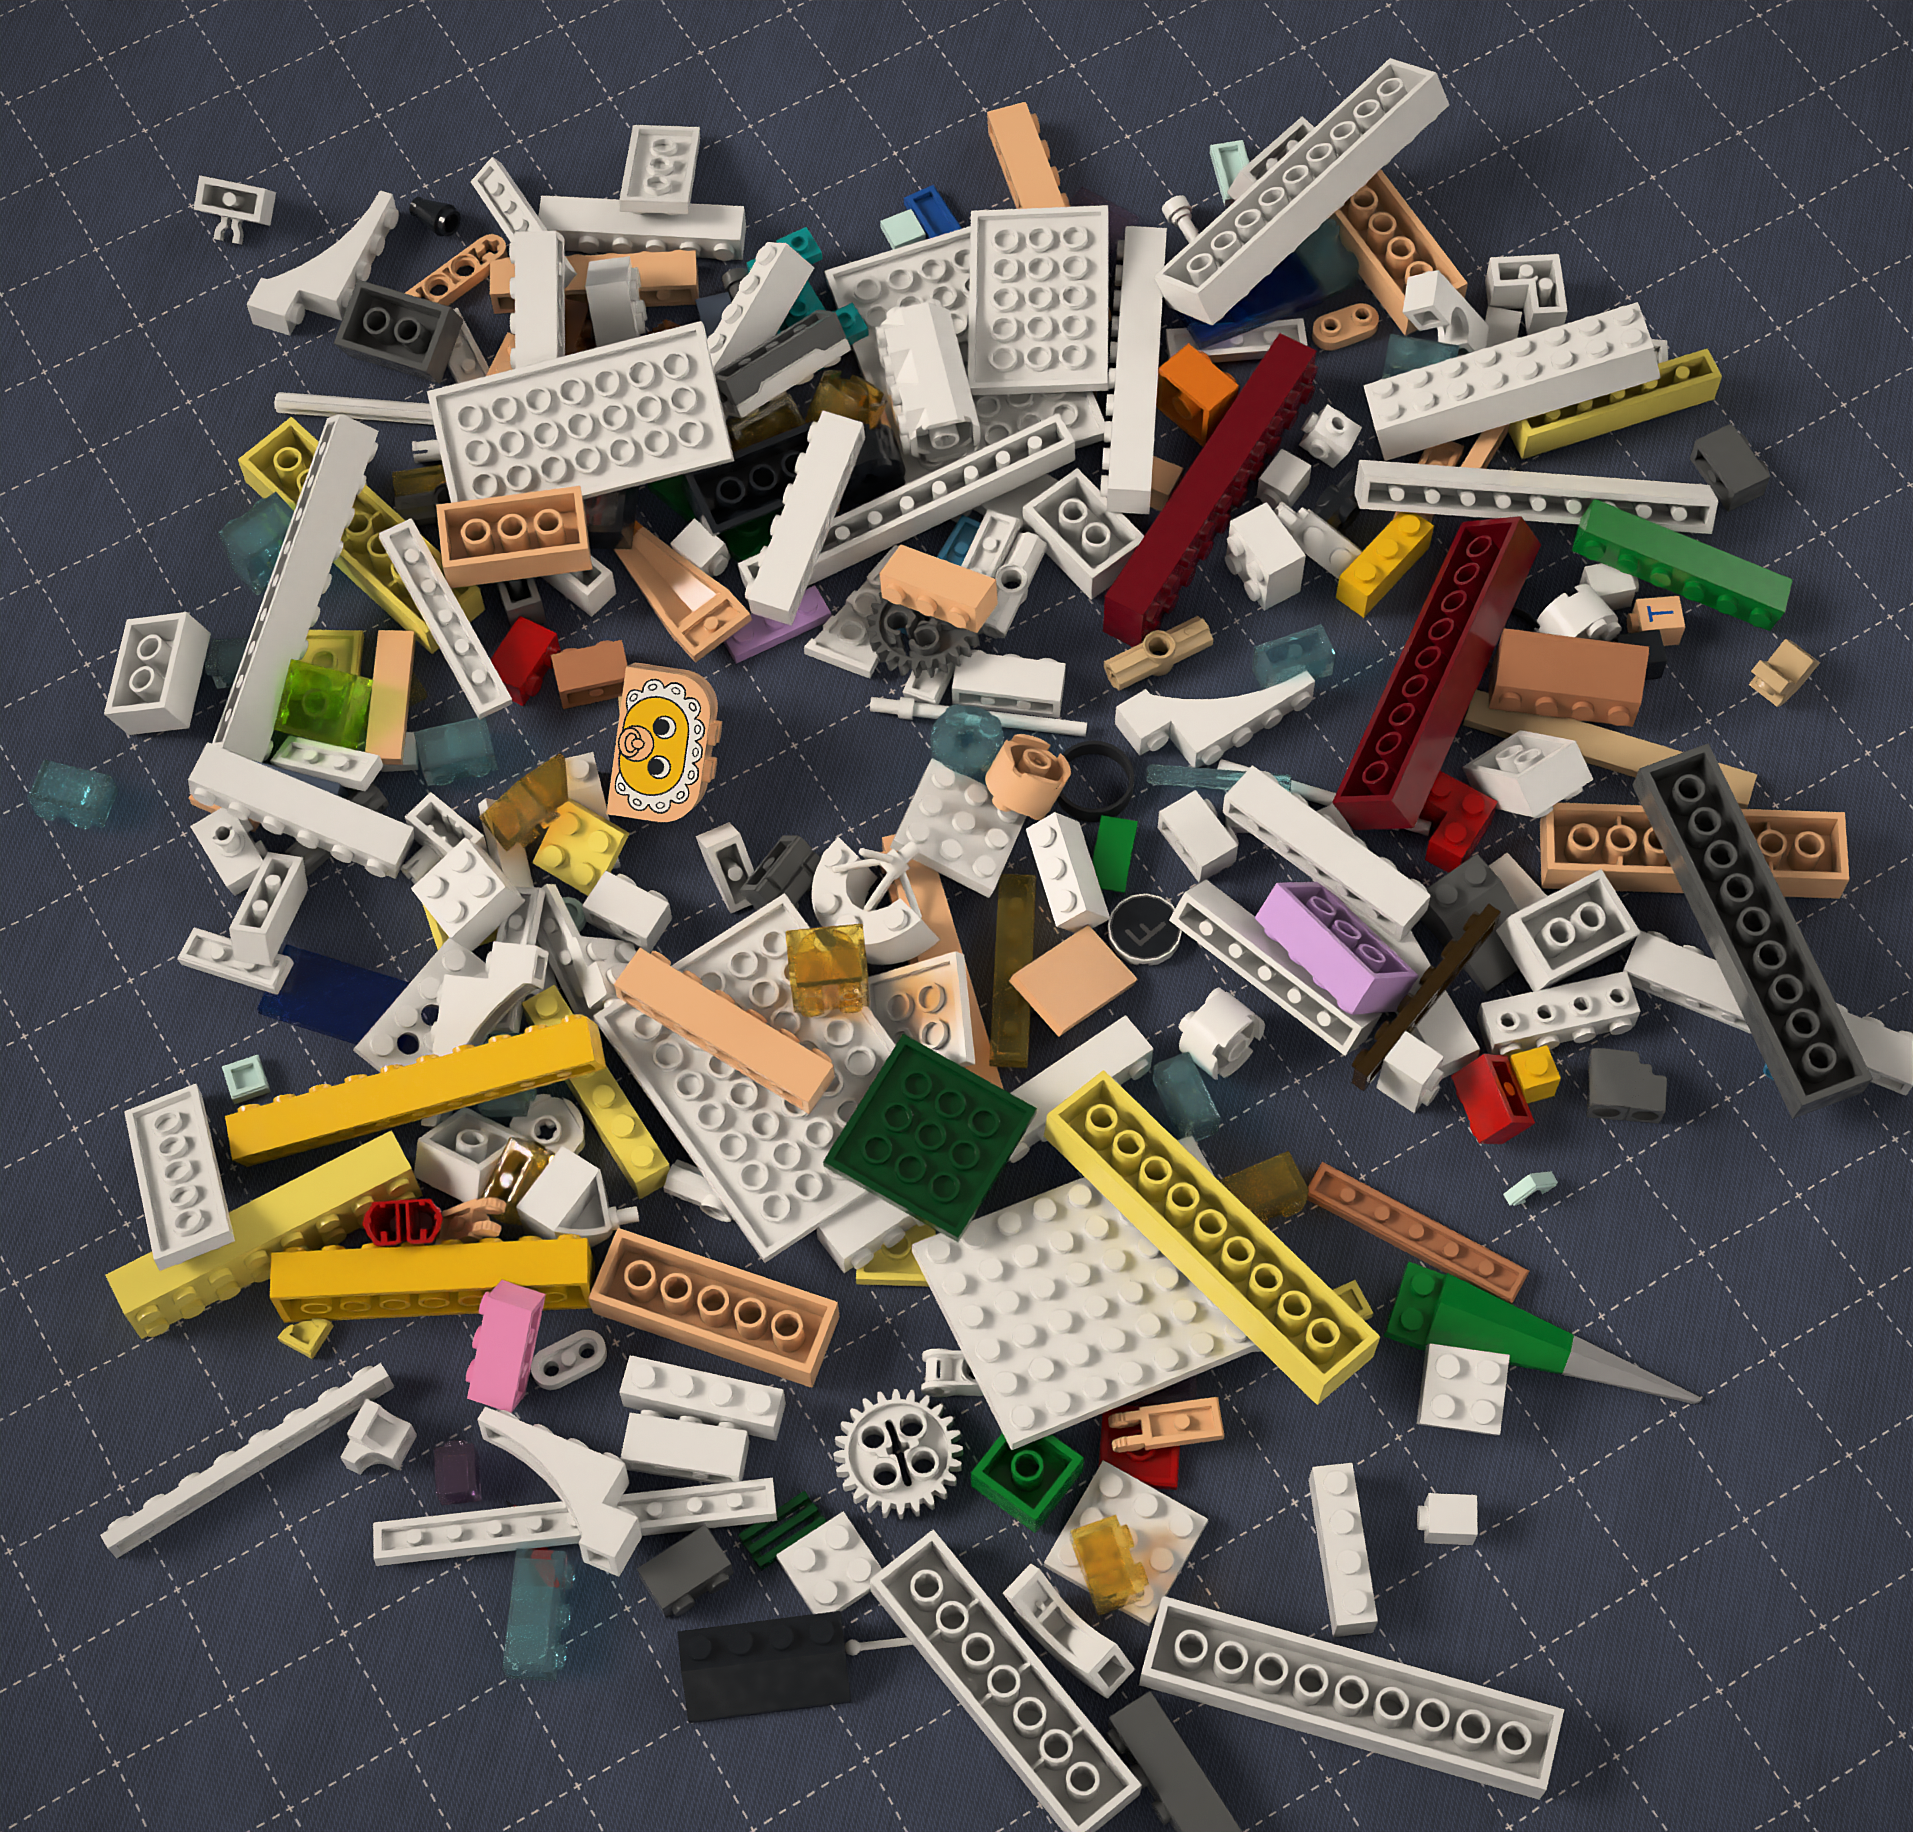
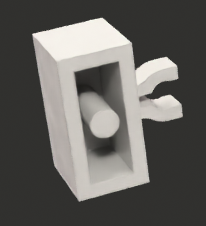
M199 175L194 210L221 216V222L216 227L214 239L224 241L225 231L230 228L232 220L231 229L234 232L232 243L242 245L244 234L241 224L243 221L271 225L276 192Z

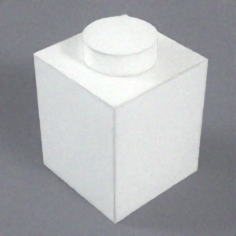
M1281 449L1259 478L1257 498L1261 499L1263 503L1267 502L1272 509H1276L1281 501L1291 508L1309 485L1312 465Z
M695 518L670 543L673 550L710 577L720 575L726 569L731 558L726 544L716 535L712 536Z
M1603 563L1585 566L1580 580V584H1589L1611 610L1631 607L1635 592H1638L1639 589L1637 577L1622 573Z
M1428 1493L1424 1506H1418L1417 1528L1418 1530H1424V1543L1473 1545L1478 1535L1477 1495Z

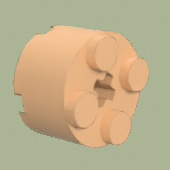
M1017 734L1013 736L1012 740L1008 741L1007 739L985 776L986 785L994 796L992 799L993 804L1004 812L1013 810L1030 816L1035 820L1044 819L1071 775L1070 765L1061 753L1058 757L1054 756L1048 751L1051 745L1034 736Z

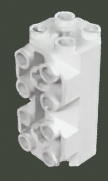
M935 299L907 307H893L886 313L887 319L880 327H876L875 330L879 345L877 349L881 367H884L886 373L885 383L887 392L893 401L892 411L895 424L899 425L901 433L899 438L903 455L911 453L912 456L919 458L918 453L925 454L927 461L933 463L961 457L967 452L966 445L973 441L975 446L981 439L980 426L950 310L943 308L941 302Z

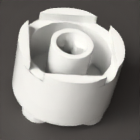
M1580 584L1574 587L1578 593L1571 597L1563 593L1551 602L1536 621L1540 628H1534L1533 632L1610 641L1620 633L1622 627L1618 624L1616 614L1589 584Z
M1218 987L1208 995L1205 1004L1196 1013L1194 1011L1189 1012L1180 1022L1179 1029L1183 1033L1179 1042V1049L1212 1078L1218 1080V1074L1226 1078L1239 1069L1250 1057L1253 1050L1248 1046L1254 1037L1260 1041L1264 1033L1265 1023L1233 995Z

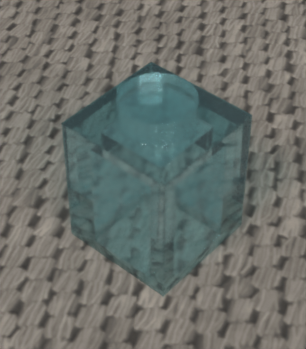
M249 638L212 639L211 653H206L205 669L207 675H212L217 688H232Z

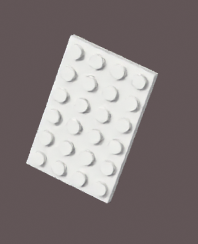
M1108 205L971 211L968 383L971 395L1108 391Z

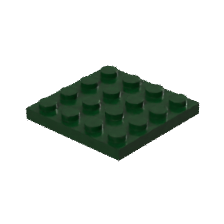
M902 1034L825 1157L823 1166L954 1241L959 1242L1037 1114V1108Z

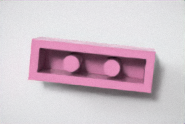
M501 1280L491 1292L487 1291L484 1294L479 1307V1314L483 1315L482 1325L476 1330L472 1342V1348L477 1349L476 1356L471 1361L466 1373V1382L470 1383L467 1399L510 1413L520 1403L526 1393L546 1294Z

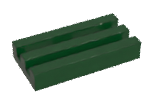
M803 1491L776 1509L777 1521L755 1523L738 1535L740 1541L761 1571L777 1561L776 1555L827 1522L821 1516L815 1504L812 1503L806 1491ZM802 1506L805 1507L804 1510H802L801 1512H799L798 1514H796L795 1516H793L792 1518L778 1526L776 1529H774L773 1531H771L755 1543L751 1542V1540H753L754 1538H756L757 1536H759L760 1534H762L763 1532H765L766 1530H768L769 1528H771L772 1526H774L775 1524H777L778 1522H780L781 1520H783L784 1518H786ZM810 1517L813 1518L814 1522L765 1555H760L759 1551Z

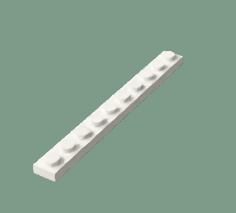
M773 1478L623 1494L616 1505L629 1509L638 1517L642 1536L697 1530L703 1525H706L707 1528L777 1521ZM562 1501L373 1523L374 1561L376 1566L576 1544L581 1539L575 1521Z

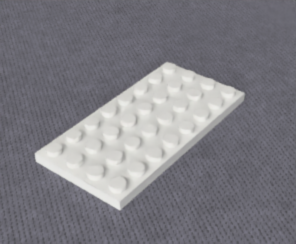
M701 321L427 391L451 503L581 486L583 499L734 461L705 328Z

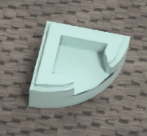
M1552 1171L1532 1173L1503 1195L1509 1205L1515 1206L1525 1203V1199L1536 1190H1540L1542 1194L1548 1192L1558 1182Z

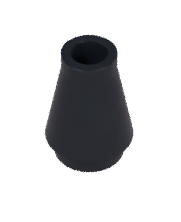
M416 197L409 207L410 214L418 218L438 236H451L459 228L461 216L451 204Z

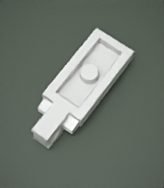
M1281 501L1274 510L1276 516L1286 526L1285 528L1301 550L1337 579L1363 552L1358 546L1310 509L1306 510L1302 507L1296 513Z

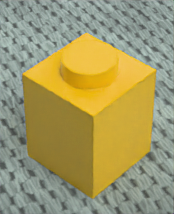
M1548 1045L1511 1055L1509 1061L1527 1104L1555 1095L1561 1078Z

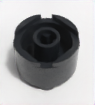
M863 424L865 440L843 494L846 497L853 498L856 504L868 503L876 495L889 490H896L905 485V465L894 431L887 425L879 424L880 429H870L869 424Z

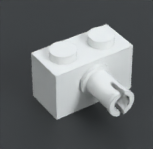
M431 792L405 816L407 825L414 827V839L423 846L400 867L408 879L413 877L411 881L415 884L465 837L489 855L484 835Z
M222 807L190 826L224 884L232 894L236 896L249 888L268 852L261 840L255 843L249 832L254 829L250 820L237 819L229 814L227 809Z

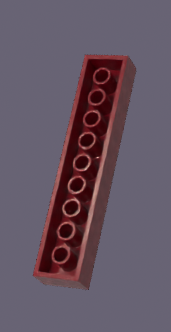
M1281 333L1278 334L1106 593L1103 619L1104 633L1131 647H1135L1143 643L1146 635L1150 632L1160 629L1161 622L1159 621L1165 613L1170 614L1175 608L1179 598L1177 594L1182 586L1187 588L1192 582L1196 573L1195 566L1199 560L1205 561L1209 556L1214 544L1212 540L1217 533L1222 535L1231 519L1229 514L1234 507L1240 508L1248 493L1246 488L1251 481L1257 482L1265 467L1263 462L1268 455L1274 456L1282 441L1280 436L1285 429L1290 431L1294 426L1299 414L1297 410L1301 404L1307 405L1315 391V386L1312 385V382L1318 371V367L1315 366L1316 350Z
M1522 516L1461 523L1332 801L1333 805L1354 830L1405 829L1415 827L1540 549L1541 543Z

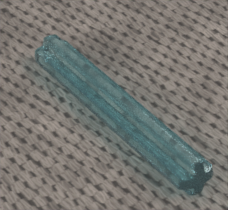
M1150 764L1147 768L1146 780L1149 784L1230 790L1247 771ZM1270 773L1277 779L1280 786L1289 792L1291 791L1292 778L1290 775Z

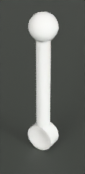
M908 1637L860 1643L851 1639L846 1642L845 1651L847 1654L854 1656L863 1650L913 1644Z

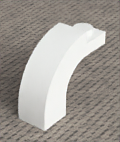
M1030 1564L1003 1592L1004 1596L1016 1610L1014 1615L1030 1634L1073 1675L1108 1699L1135 1670L1118 1645L1085 1623L1064 1602L1041 1570Z

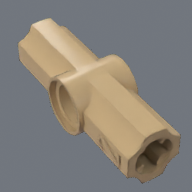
M1196 616L1170 630L1150 632L1146 635L1143 643L1104 661V669L1112 686L1120 691L1151 675L1162 676L1167 674L1175 663L1212 646L1213 637L1205 620ZM1162 651L1165 655L1158 656L1152 654V652Z

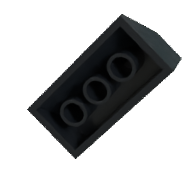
M813 421L733 452V462L683 474L681 488L696 519L712 536L784 508V492L789 483L793 484L797 476V473H795L796 462L800 453H806L810 443L807 441V437Z
M840 1611L677 1631L681 1674L689 1723L851 1703Z

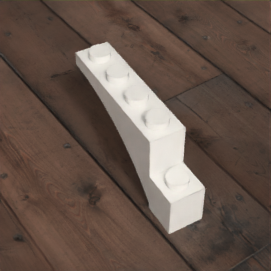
M380 191L370 208L357 224L338 242L317 257L279 276L270 279L261 278L247 303L252 323L290 336L296 324L299 325L302 322L305 309L342 321L357 279L365 282L368 280L372 262L376 255L379 256L382 253L389 230L394 229L398 222L399 211L396 209L393 194Z
M1306 670L1283 683L1261 691L1218 699L1162 697L1152 695L1145 689L1116 707L1115 725L1139 756L1149 750L1156 751L1160 749L1170 738L1195 770L1204 764L1211 765L1222 757L1225 751L1233 746H1243L1253 737L1254 733L1264 727L1265 729L1274 727L1281 721L1284 715L1292 710L1300 711L1305 708L1313 698L1315 680Z
M493 941L492 951L488 953L486 958L488 979L445 974L443 984L439 986L437 991L439 1013L438 1019L434 1022L431 1029V1041L434 1044L432 1054L439 1055L440 1057L453 1053L452 1049L461 1045L471 1044L475 1045V1047L483 1045L495 1026L513 1007L535 989H543L549 952L533 945ZM453 1111L424 1118L421 1121V1125L433 1129L452 1116Z
M485 1407L478 1418L483 1439L508 1451L526 1463L548 1483L562 1500L575 1521L581 1536L579 1546L583 1562L619 1577L642 1538L638 1517L629 1509L616 1506L629 1485L625 1463L614 1454L608 1452L601 1454L593 1451L577 1439L569 1438L566 1440L554 1435L551 1430L543 1425L534 1424L532 1426L520 1421L508 1411L500 1410L498 1412Z

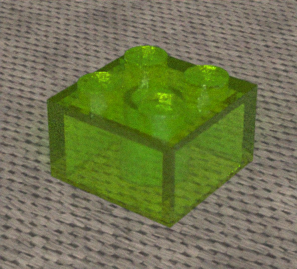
M291 659L273 730L356 750L374 680Z

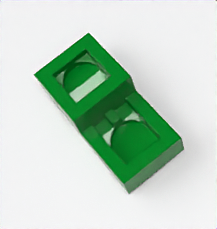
M1101 816L1092 863L1102 890L1125 893L1138 821Z

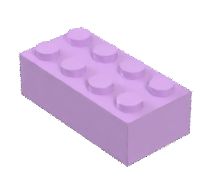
M1318 882L1276 883L1255 916V919L1265 928V934L1272 940L1279 942L1289 952V958L1296 964L1303 966L1313 976L1312 980L1314 983L1327 990L1337 1000V1005L1346 1013L1355 1015L1395 1012L1400 1002L1409 993L1419 977L1336 895Z

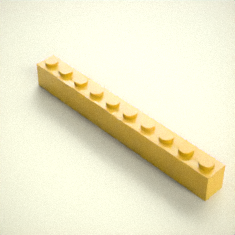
M581 1014L570 1015L562 1018L560 1024L549 1027L544 1024L533 1025L526 1028L525 1033L513 1037L507 1034L491 1037L488 1040L489 1043L476 1047L471 1044L461 1045L453 1048V1053L439 1057V1055L435 1054L425 1055L417 1058V1063L404 1067L400 1064L385 1066L380 1069L381 1073L368 1077L365 1074L352 1075L344 1079L345 1083L335 1086L329 1084L316 1085L309 1088V1093L299 1096L294 1094L280 1095L273 1099V1103L263 1106L259 1104L241 1106L237 1109V1113L225 1116L232 1160L249 1167L606 1069L598 1025L587 1016L584 1017Z

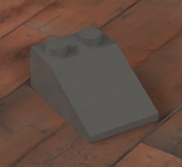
M1476 854L1427 888V892L1431 897L1428 909L1420 919L1441 944L1446 947L1453 938L1459 941L1465 933L1463 927L1473 912L1476 911L1480 914L1488 904L1501 911L1496 929L1463 968L1481 990L1488 994L1520 971L1496 932L1512 914L1520 910L1502 881L1483 859Z

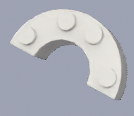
M837 837L829 848L824 851L812 884L813 909L822 927L844 950L865 952V962L870 964L890 965L904 962L917 957L934 946L940 939L901 898L888 907L875 911H865L864 906L868 891L878 877L868 867L838 873L832 872V867L835 865L861 860Z

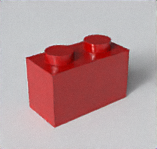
M519 616L490 660L513 702L524 707L530 696L534 697L539 692L544 675L549 668H554L551 655L561 652L557 633Z
M1483 1054L1451 1075L1456 1087V1095L1464 1106L1470 1121V1129L1479 1144H1503L1535 1124L1507 1055Z

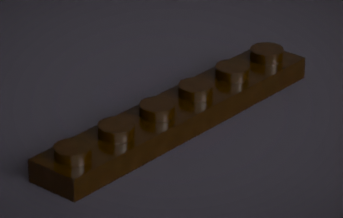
M1488 904L1480 914L1476 911L1473 912L1463 927L1465 933L1459 941L1453 938L1444 948L1441 954L1443 960L1437 968L1431 965L1422 975L1419 981L1421 987L1416 994L1408 993L1397 1007L1396 1011L1399 1014L1391 1023L1386 1020L1374 1036L1377 1042L1370 1050L1363 1048L1356 1056L1351 1065L1355 1069L1352 1084L1363 1092L1381 1071L1385 1057L1404 1032L1412 1033L1496 929L1501 911Z

